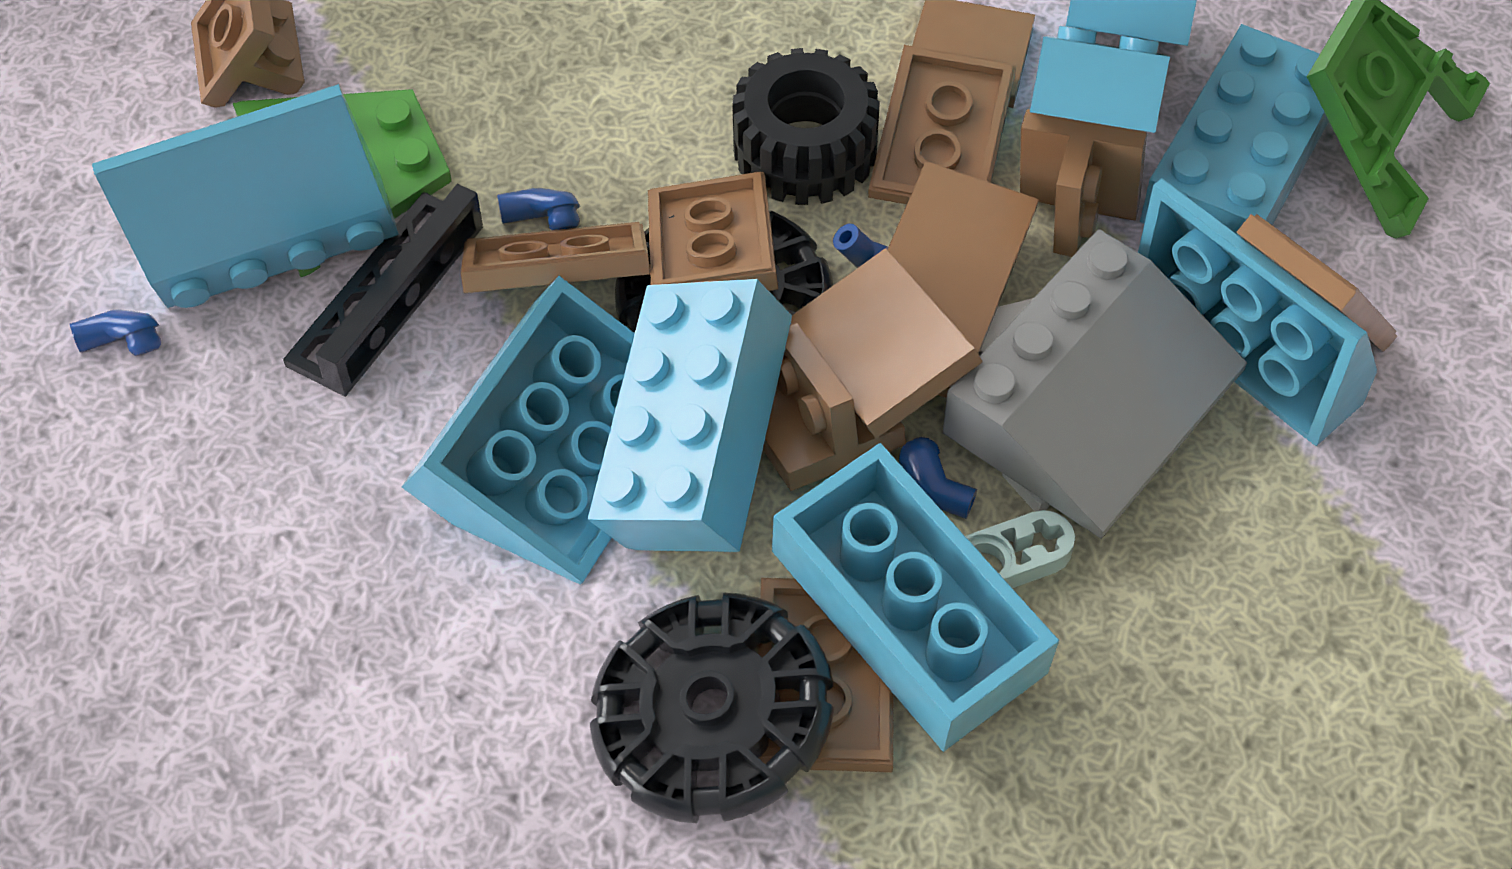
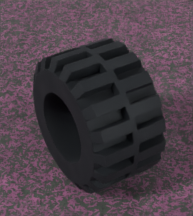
M803 48L791 49V54L783 56L777 52L767 56L766 64L756 62L748 69V77H741L737 83L736 94L733 95L732 103L735 161H738V170L741 174L764 172L766 186L771 188V199L784 202L786 195L796 196L795 205H808V197L818 196L820 203L823 204L833 201V191L839 190L843 196H846L854 191L855 180L863 183L868 178L870 166H874L877 156L880 101L877 100L878 90L875 83L867 82L868 73L861 66L851 68V59L840 54L835 58L828 56V50L815 49L814 53H804ZM808 121L822 124V126L800 128L788 124Z

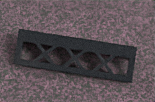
M456 184L443 201L423 192L396 224L399 235L384 239L283 358L285 367L346 397L464 251L465 241L475 238L482 230L483 222L477 192ZM427 213H431V216L415 234L414 229ZM409 236L410 241L407 243H403ZM394 259L381 275V268L388 260ZM375 277V283L368 285L371 282V280ZM359 301L346 317V310L353 302ZM339 320L340 325L338 327L332 328ZM318 344H323L315 354L318 364L307 359Z

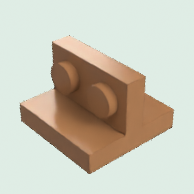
M206 0L191 21L201 104L214 108L225 106L242 81L286 95L297 93L305 83L292 2L286 0Z
M1026 109L1021 126L1020 193L1037 198L1040 203L1055 206L1053 253L1073 257L1080 248L1082 237L1090 238L1095 233L1098 214L1136 221L1141 199L1147 140L1146 131L1031 113L1029 109Z
M798 323L791 325L763 445V451L789 490L793 491L835 474L879 443L888 452L906 444L905 427L901 421L875 439L855 413L853 397Z

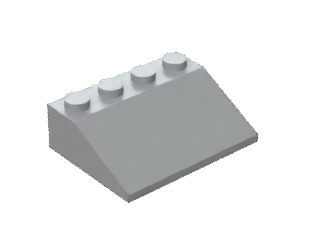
M1098 229L980 356L983 362L957 380L948 390L943 434L1102 539L1245 370L1247 362L1151 260Z

